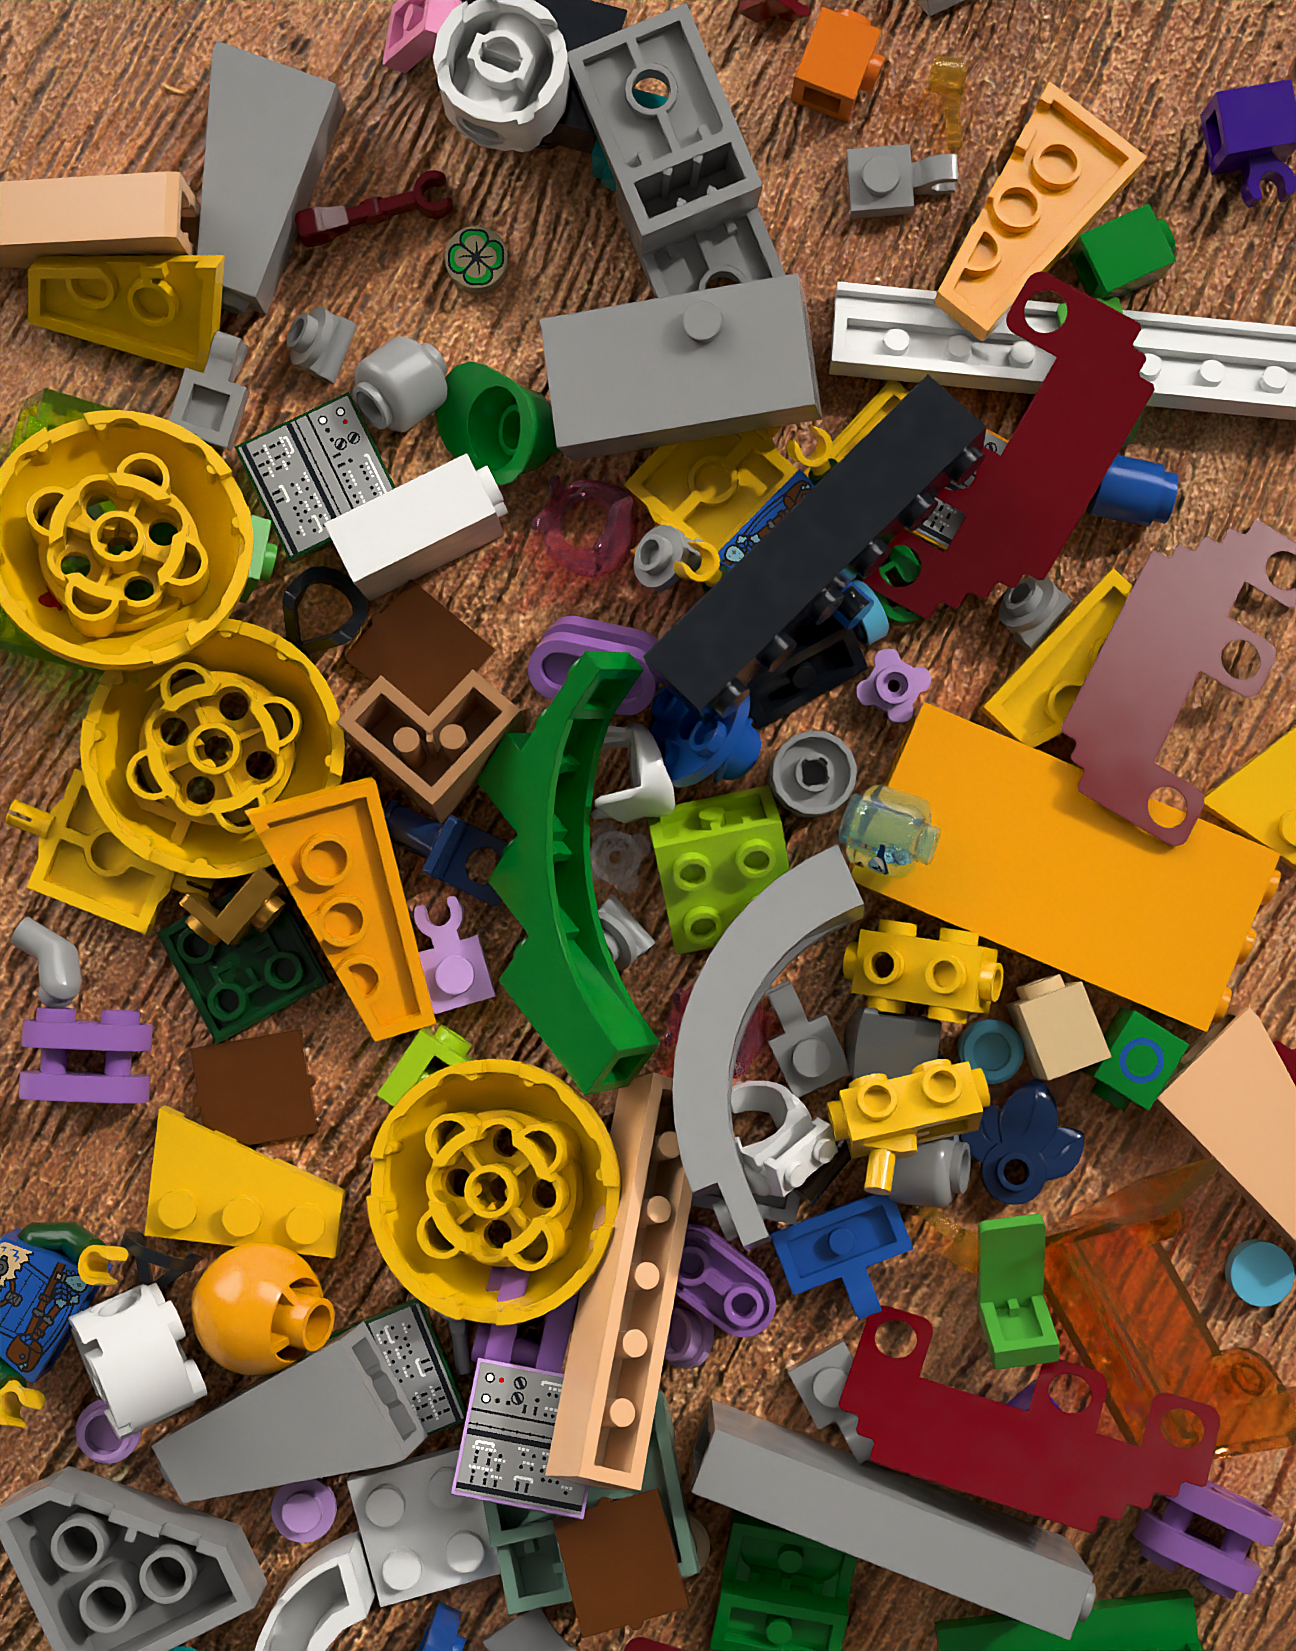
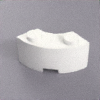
M360 1531L345 1535L327 1544L298 1568L283 1588L259 1636L255 1651H329L330 1644L343 1629L367 1617L376 1591Z

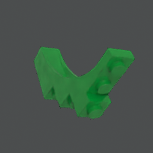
M585 651L582 657L570 667L567 680L550 706L537 718L534 731L532 733H506L476 780L518 834L504 847L502 859L487 880L529 934L528 937L516 946L513 952L514 958L500 977L499 982L584 1095L628 1087L661 1044L635 1007L620 979L609 952L598 915L590 857V814L594 780L602 745L611 718L644 670L629 652Z

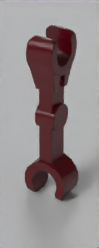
M438 170L426 171L416 179L413 191L387 198H368L357 206L344 208V206H318L301 210L295 215V222L301 242L306 247L319 246L350 231V227L364 223L366 225L379 224L386 221L390 216L416 209L427 218H443L453 209L452 198L432 203L427 201L423 194L431 187L445 185V174Z

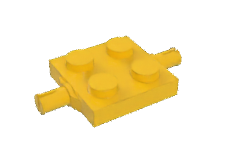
M778 426L659 446L624 483L626 492L650 513L655 523L653 528L660 525L672 526L680 530L686 538L691 540L699 538L714 546L719 552L798 469L779 453L772 439L783 427ZM638 544L636 545V547H635L634 549H631V550H630V553H631L634 557H635V552H636V548H637Z
M74 769L63 798L50 813L16 799L11 804L9 810L27 816L32 821L15 814L7 813L6 825L14 826L40 837L38 840V860L26 888L142 934L152 933L163 903L174 890L183 894L187 892L199 893L210 902L214 893L192 885V882L213 890L217 888L218 878H197L168 870L151 861H146L125 846L110 831L98 814L87 790L82 770ZM133 792L141 809L176 822L170 839L182 845L194 821L179 816L162 802L143 799Z

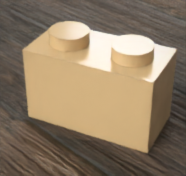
M1060 974L1055 976L1048 975L1017 987L1016 991L1019 999L1005 1004L1013 1027L1021 1038L1024 1055L1032 1076L1049 1081L1112 1057L1082 981L1063 982Z

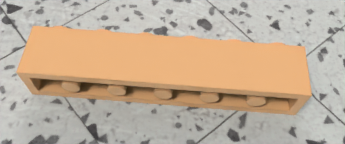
M654 1072L634 1079L628 1087L619 1088L610 1137L615 1147L621 1170L622 1189L620 1206L613 1224L614 1231L606 1253L597 1271L580 1290L545 1474L548 1477L605 1490L641 1491L693 1195L681 1161L674 1125L673 1078ZM604 1204L600 1205L595 1212L592 1231L603 1225L605 1217ZM591 1239L588 1248L589 1251L593 1248L592 1245L594 1243Z

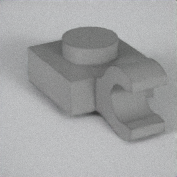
M910 144L847 149L846 166L850 219L913 214L914 195H943L955 192V182H958L957 154H939L911 163Z
M216 331L204 373L185 367L169 417V421L189 430L207 444L228 451H232L250 394L246 387L234 383L235 378L242 369L248 350V345L243 344L241 338Z
M788 980L769 988L766 995L783 1031L767 1038V1041L791 1093L799 1098L850 1074L848 1060L827 1015L823 1012L807 1020L800 1000Z
M843 1338L788 1367L787 1371L818 1429L820 1430L836 1421L856 1460L860 1464L870 1458L874 1442L872 1439L857 1434L858 1416L842 1411L838 1405L854 1359Z

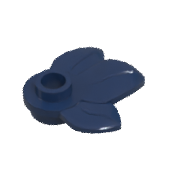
M1039 1079L1031 1080L1016 1089L1004 1102L1002 1108L990 1102L989 1107L983 1108L979 1130L960 1134L961 1142L969 1144L970 1155L981 1163V1180L986 1191L994 1199L1004 1204L1019 1205L1031 1201L1040 1193L1045 1181L1067 1176L1079 1163L1083 1152L1084 1133L1074 1128L1057 1127L1058 1112L1056 1102L1050 1090ZM1010 1160L1020 1162L1025 1170L1023 1181L1017 1185L1009 1183L1004 1176V1167Z

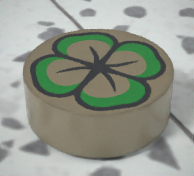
M482 226L466 227L453 235L445 250V264L450 279L458 288L467 293L485 294L500 286L508 273L509 259L506 246L501 237L489 228Z

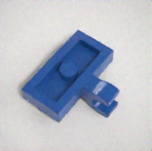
M872 1193L796 1221V1224H789L769 1232L793 1295L841 1277L858 1320L882 1311L866 1267L914 1249L896 1202L891 1201L887 1195Z

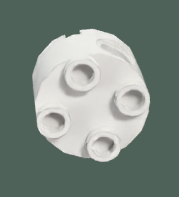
M466 0L452 9L438 30L433 53L446 117L461 134L479 146L503 151H531L539 145L543 137L552 132L566 110L570 90L568 55L565 40L558 30V23L547 8L534 0H476L469 5Z
M157 1283L149 1286L141 1284L68 1317L76 1346L97 1397L100 1396L104 1403H108L109 1409L105 1410L104 1413L119 1440L194 1405L195 1400L207 1395L205 1383L196 1363L192 1358L187 1360L183 1348L178 1341L186 1337L179 1315L171 1300L165 1302Z

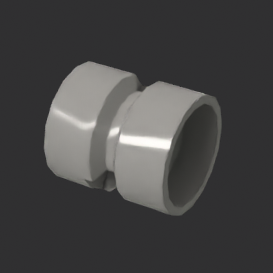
M809 730L791 737L775 753L768 767L767 783L770 786L775 802L782 810L796 817L815 818L836 810L849 798L856 784L857 766L852 751L840 738L826 731Z

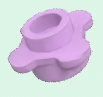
M883 649L875 655V667L868 679L861 681L857 685L856 696L861 704L865 706L873 705L876 709L887 713L891 722L897 724L904 723L913 716L912 705L919 693L929 689L931 676L926 668L922 666L913 668L900 660L896 650ZM895 680L899 683V690L897 692H891L888 689L889 681Z

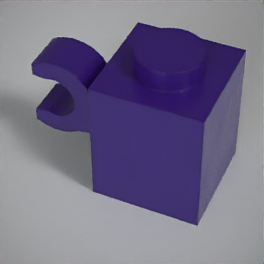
M1288 79L1216 92L1200 114L1211 175L1242 170L1243 183L1241 195L1248 208L1255 207L1262 199L1261 180L1273 182L1277 188L1279 202L1287 201L1296 189L1295 175L1292 169L1285 164L1286 160L1296 150V100L1292 80Z

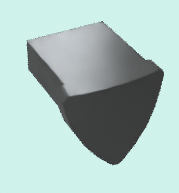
M858 1008L852 1013L844 1029L845 1053L852 1079L855 1080L870 1074H885L889 1080L913 1074L912 1070L916 1066L928 1061L937 1060L942 1023L939 1020L930 1019L925 1016L878 1012V1009Z

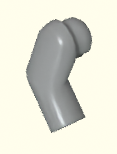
M30 917L24 918L15 929L10 939V944L38 960L40 983L38 997L40 1001L51 1009H63L71 1004L73 997L78 995L81 988L82 978L78 950L70 941Z

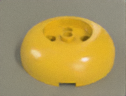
M103 410L83 413V419L63 424L48 432L45 427L33 434L6 459L0 468V606L13 624L35 644L71 663L111 671L140 670L155 667L184 656L202 645L225 623L237 606L249 577L253 557V528L249 506L247 507L243 494L232 476V470L211 446L184 427L151 414L135 411ZM105 501H111L116 507V511L107 512L96 521L87 514L88 507ZM165 522L170 523L176 528L178 533L172 536V543L170 545H157L150 539L149 532L154 525ZM116 545H126L132 549L131 551H122L120 555L109 553L110 549ZM72 556H81L91 564L90 572L86 577L80 572L65 575L61 570L65 560ZM134 580H144L154 590L152 596L141 601L128 599L124 592L126 586ZM46 586H48L52 595L61 604L62 610L58 611L57 607L49 608L39 603L38 598L40 595L48 592ZM192 618H203L199 623L196 621L190 622L187 626L188 630L177 636L157 643L129 646L142 636L160 627Z
M192 618L160 627L142 636L129 646L157 643L177 636L188 630L187 626L190 622L196 621L199 623L203 618ZM230 618L202 645L173 661L140 670H105L98 681L99 684L91 699L86 718L83 719L80 737L82 772L90 798L107 827L125 846L146 861H151L168 870L197 878L236 877L253 873L259 867L266 868L274 864L244 811L338 786L341 783L344 770L345 735L344 731L336 723L341 718V713L336 699L320 671L304 653L281 636L260 626ZM232 692L244 695L248 702V711L239 720H229L221 711L222 699ZM176 717L182 719L187 724L189 733L184 743L172 746L164 741L161 730L167 720ZM216 736L225 738L230 745V751L225 752L227 757L220 761L212 759L207 752L208 742ZM256 751H265L274 760V770L267 778L257 779L248 772L247 760ZM200 776L210 779L215 787L213 799L203 805L193 802L187 791L191 780ZM133 792L143 799L162 802L179 816L194 821L182 845L170 839L176 822L141 809Z
M482 1059L451 1065L421 1080L397 1102L386 1117L373 1144L370 1155L371 1158H374L371 1175V1195L366 1196L370 1226L376 1244L385 1262L401 1284L431 1309L456 1320L466 1319L480 1323L496 1324V1326L521 1323L542 1316L561 1306L576 1295L597 1271L614 1231L613 1224L620 1206L622 1189L621 1170L612 1139L597 1112L578 1091L556 1075L524 1062L506 1059ZM504 1128L511 1130L512 1144L518 1149L512 1156L503 1154L497 1146V1136ZM459 1168L466 1170L470 1174L465 1183L464 1196H459L454 1191L455 1170ZM501 1177L507 1185L505 1190L506 1198L500 1194L498 1189V1182ZM541 1180L551 1182L556 1191V1201L552 1207L543 1206L536 1197V1187ZM604 1204L605 1217L603 1225L592 1231L595 1212L600 1205ZM495 1220L504 1221L511 1229V1240L504 1243L503 1247L494 1245L488 1235L489 1226ZM591 1239L594 1243L592 1245L593 1248L589 1251L588 1248ZM492 1266H516L524 1271H530L525 1295L516 1299L497 1302L499 1291H486Z

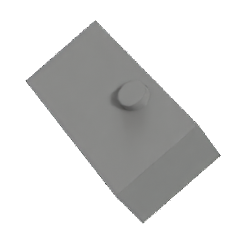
M797 273L540 319L557 448L572 461L822 419L806 297Z

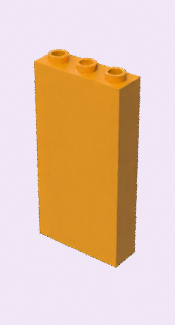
M926 702L918 705L913 712V716L848 866L856 887L957 930L979 933V939L1079 982L1082 981L1086 985L1187 1028L1208 1032L1211 1022L1219 1023L1226 1013L1231 1000L1232 990L1226 986L1235 964L1242 965L1254 946L1256 930L1252 929L1251 925L1259 906H1266L1278 888L1281 872L1275 868L1281 853L1199 818L1184 844L1170 846L1080 793L1077 785L1084 773L1083 769ZM1149 797L1148 811L1155 823L1165 828H1173L1184 821L1187 813ZM880 844L885 845L884 859L888 855L893 857L890 865L892 876L877 873L868 867L870 859L877 856ZM862 862L864 868L855 865V863Z

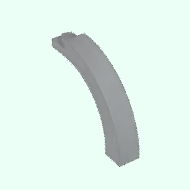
M838 844L806 859L776 879L754 898L731 923L702 968L693 986L681 1022L675 1050L672 1085L674 1125L681 1161L691 1191L697 1199L719 1189L721 1190L723 1199L712 1203L722 1231L727 1241L740 1237L746 1251L770 1242L771 1238L746 1180L733 1132L731 1098L737 1054L746 1027L758 1003L784 969L807 948L828 934L864 918L863 900Z

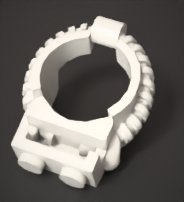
M737 1081L735 1082L736 1085L732 1086V1112L734 1114L744 1111L770 1113L778 1129L775 1134L765 1140L742 1147L739 1137H735L738 1156L752 1194L785 1197L795 1187L801 1186L806 1178L820 1166L830 1162L838 1152L831 1124L818 1117L812 1121L811 1114L802 1101L781 1084L770 1081H746L744 1083Z

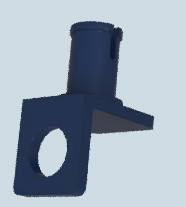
M393 800L388 805L384 816L391 842L424 858L423 874L441 880L491 906L497 907L501 905L503 900L490 884L480 885L470 879L466 864L470 855L481 848L494 850L502 859V851L508 844L507 842L453 815H450L442 825L401 805L396 800Z

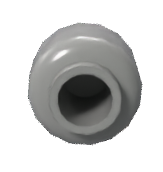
M405 336L393 337L363 359L356 367L354 372L355 387L352 389L354 402L365 419L376 428H389L392 431L407 432L437 410L447 399V383L444 377L447 374V366L441 354L428 343L420 344Z
M958 1135L917 1144L918 1152L908 1158L895 1159L891 1194L887 1195V1197L899 1204L934 1208L947 1207L953 1201L956 1194H964L966 1192L971 1165L969 1144L967 1142H960Z

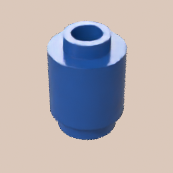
M1117 455L1087 505L1088 515L1146 527L1150 526L1152 521L1165 524L1172 513L1176 500L1178 474L1165 471L1164 464Z

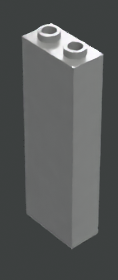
M711 1399L689 1456L691 1493L1067 1640L1071 1639L1077 1621L1083 1623L1088 1618L1096 1593L1095 1584L1092 1583L1094 1576L1068 1538L872 1461L866 1460L859 1464L854 1454Z

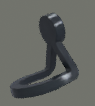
M325 566L310 567L301 573L284 592L282 603L286 636L282 638L292 643L312 661L311 653L343 645L354 638L368 614V600L348 575L337 569ZM322 583L341 591L352 606L350 619L331 634L301 641L298 605L308 587L313 584Z
M130 1228L125 1230L120 1244L128 1253L135 1256L139 1275V1282L128 1290L141 1284L149 1286L157 1283L165 1302L168 1299L164 1288L185 1272L193 1271L194 1267L204 1259V1257L194 1253L183 1259L147 1248L144 1235ZM150 1263L170 1270L153 1281Z

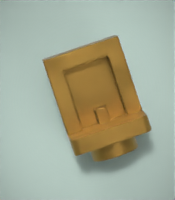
M259 867L222 912L199 893L187 892L179 904L191 913L185 923L205 941L213 946H216L220 940H223L227 945L240 944L253 928L262 933L272 924L286 906V903L280 896L287 889V886L283 879L271 869Z

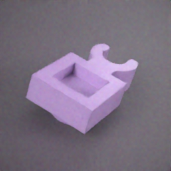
M457 896L447 898L451 916L449 921L442 926H436L431 923L425 905L417 906L414 909V919L418 929L426 936L431 937L434 946L432 949L419 952L434 1014L497 996L480 936L476 935L461 939L459 929L464 921V908Z

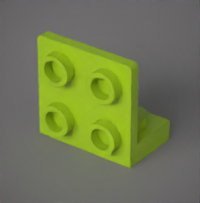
M769 785L676 804L675 810L669 816L647 817L674 949L678 954L715 947L727 928L748 904L776 879L790 871L782 821Z

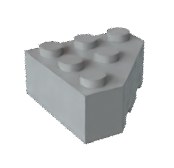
M68 1466L11 1494L0 1505V1540L52 1651H168L255 1608L268 1585L241 1525L72 1466Z

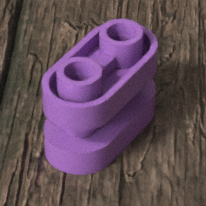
M565 616L557 619L547 628L529 659L528 675L532 685L541 695L554 700L567 680L570 667L582 657L585 651L629 652L644 670L615 714L633 715L641 712L651 703L660 683L649 671L643 657L659 640L646 631L579 616Z
M37 1007L36 1019L23 1020L21 1046L41 1048L40 1070L20 1071L19 1098L40 1101L93 1103L149 1102L150 1075L131 1073L132 1051L152 1050L153 1024L140 1023V1011L101 1010V1021L76 1020L75 1008L51 1009L49 1007ZM68 1049L106 1051L105 1072L67 1071Z
M688 1220L675 1294L730 1335L750 1337L762 1332L772 1321L776 1310L775 1294L768 1275L762 1267L710 1227L698 1221Z
M492 1266L486 1291H499L497 1302L522 1297L526 1293L530 1271H524L516 1266ZM579 1292L561 1306L547 1313L541 1342L516 1337L519 1323L496 1326V1324L491 1325L479 1322L470 1361L477 1362L478 1358L561 1374Z
M1209 1480L1204 1487L1187 1482L1182 1483L1179 1494L1175 1498L1164 1495L1170 1499L1164 1515L1143 1509L1132 1533L1137 1540L1143 1543L1139 1553L1149 1561L1169 1571H1175L1178 1564H1181L1200 1573L1197 1580L1202 1585L1229 1599H1234L1237 1591L1250 1595L1262 1572V1568L1246 1557L1252 1541L1273 1547L1284 1524L1282 1519L1264 1507ZM1194 1513L1228 1528L1222 1543L1188 1527Z

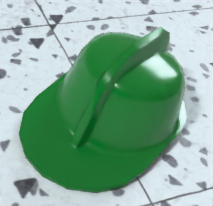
M473 361L456 365L445 376L447 399L436 410L439 434L447 450L455 458L467 453L475 471L488 466L496 484L504 486L515 482L521 474L539 469L548 460L550 454L561 452L556 444L551 404L541 393L520 386L493 368Z

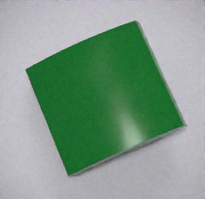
M733 1509L713 1617L710 1649L718 1651H841L849 1618L848 1598L858 1557Z

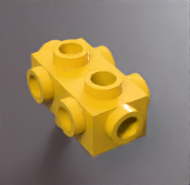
M879 919L878 932L860 929L859 941H851L846 948L843 959V973L846 979L853 980L851 993L868 995L866 1008L905 1014L906 1002L929 1005L927 1018L966 1024L968 1011L989 1014L991 1001L996 1002L1003 986V967L1001 963L997 962L998 950L978 946L979 933L940 928L939 940L916 937L918 926L916 924ZM886 954H889L894 961V968L889 976L883 977Z
M948 1059L932 1060L916 1066L912 1070L913 1074L889 1080L885 1074L862 1076L850 1082L849 1089L839 1091V1100L826 1102L834 1140L846 1139L851 1159L869 1155L864 1186L866 1192L876 1195L891 1194L895 1159H903L915 1155L918 1152L917 1144L979 1130L983 1108L990 1106L989 1090L981 1068L971 1070L969 1061L951 1065Z

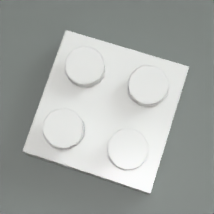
M461 1444L405 1459L396 1464L352 1474L347 1480L380 1607L501 1573L497 1548H491L483 1501L451 1495Z

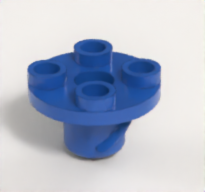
M663 687L658 692L651 706L652 715L656 718L650 733L660 750L664 766L673 786H690L702 781L712 773H714V783L721 779L735 780L745 775L754 766L761 751V737L759 732L751 726L753 718L748 716L750 695L728 717L722 719L717 714L707 725H704L666 687Z

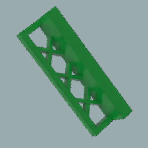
M1187 1589L1094 1601L1086 1621L1083 1623L1077 1621L1070 1640L1001 1613L934 1622L938 1651H1206L1199 1642L1194 1600Z

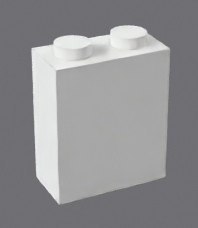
M466 453L324 523L353 583L369 601H372L408 583L410 579L414 580L503 536L504 532L499 517L507 514L508 511L503 502V496L488 466L475 471Z

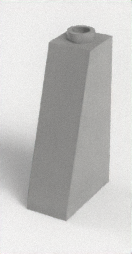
M216 41L212 52L197 255H225L221 309L244 316L249 308L267 315L298 233L295 215L297 212L308 207L345 106L337 84Z
M363 1321L329 1340L319 1350L306 1353L289 1367L265 1376L178 1425L151 1445L158 1458V1465L163 1478L169 1485L174 1487L184 1504L396 1464L407 1458L428 1435Z

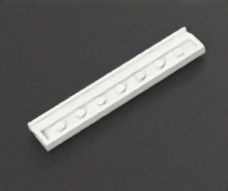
M837 282L834 299L835 308L829 374L920 383L929 375L939 385L1036 395L1057 358L1012 333L1007 326L1006 318L984 342L980 341L934 304L937 291ZM1028 300L1024 311L1028 325L1041 333L1057 330L1056 311L1060 303ZM1122 310L1124 315L1139 322L1141 326V331L1133 345L1135 349L1145 354L1147 360L1139 373L1140 377L1153 383L1155 388L1146 406L1296 420V327Z

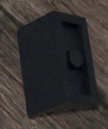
M832 615L819 625L811 621L793 638L797 642L795 650L777 669L769 672L764 667L747 684V687L750 689L749 716L753 718V723L758 730L868 669L853 628L847 630Z

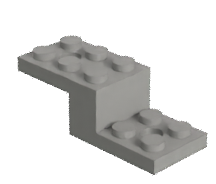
M687 3L567 52L569 72L616 181L617 209L654 297L661 298L705 290L710 281L719 277L729 278L736 284L786 275L757 208L763 184ZM646 78L658 79L667 86L670 97L659 108H645L638 104L633 97L632 91L638 82Z

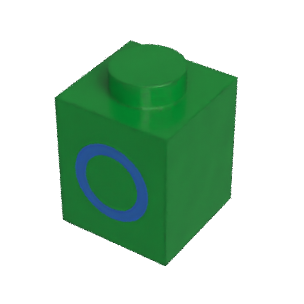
M1146 204L1079 235L1068 252V257L1087 295L1095 299H1104L1112 296L1121 298L1161 280L1176 262L1174 257L1176 243L1168 224L1163 219L1157 220L1150 204Z
M1120 1007L1103 1034L1112 1057L1082 1068L1081 1072L1096 1081L1091 1092L1115 1108L1125 1112L1131 1103L1149 1111L1189 1047V1044L1137 1011Z

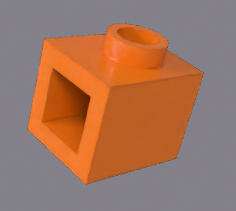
M822 7L795 74L790 100L848 123L860 91L862 90L869 94L873 93L886 57L876 53L882 30L871 26L870 21L865 16L855 11L840 9L835 12Z

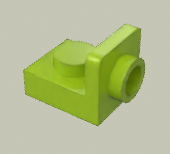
M440 1024L436 1032L428 1027L422 1028L377 1093V1096L394 1107L412 1087L429 1075L439 1071V1069L430 1064L435 1056L449 1066L475 1060L467 1054L472 1044Z

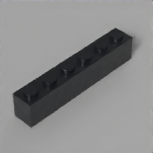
M927 375L643 656L649 671L704 725H707L717 714L722 719L728 717L747 698L750 689L746 685L764 667L769 672H772L792 654L797 646V642L793 638L811 620L816 625H819L836 611L844 599V595L840 592L858 574L864 579L872 575L891 553L892 549L888 544L905 527L910 532H913L932 515L938 506V501L935 497L951 481L959 486L975 473L985 459V455L981 451L984 450L986 426L931 376Z

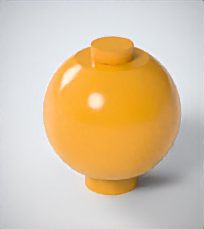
M265 1242L249 1243L223 1253L205 1270L192 1296V1323L200 1345L217 1364L229 1371L242 1375H269L289 1367L301 1359L307 1351H317L322 1348L329 1339L334 1325L335 1314L333 1305L328 1299L323 1298L321 1285L313 1269L298 1254L277 1244Z

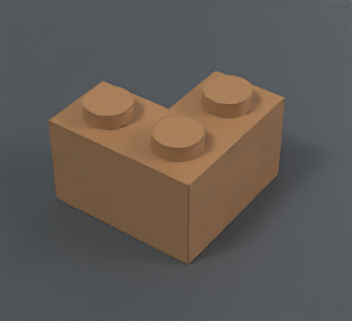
M473 669L429 716L380 675L336 722L344 731L345 740L350 747L440 824L478 785L477 778L505 734L526 733L521 710Z

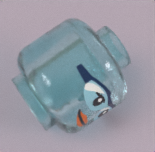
M873 785L864 795L854 793L851 797L841 822L838 841L846 844L847 857L854 865L895 879H902L912 873L918 862L925 865L931 863L938 846L941 828L931 825L932 809L926 799L885 785Z

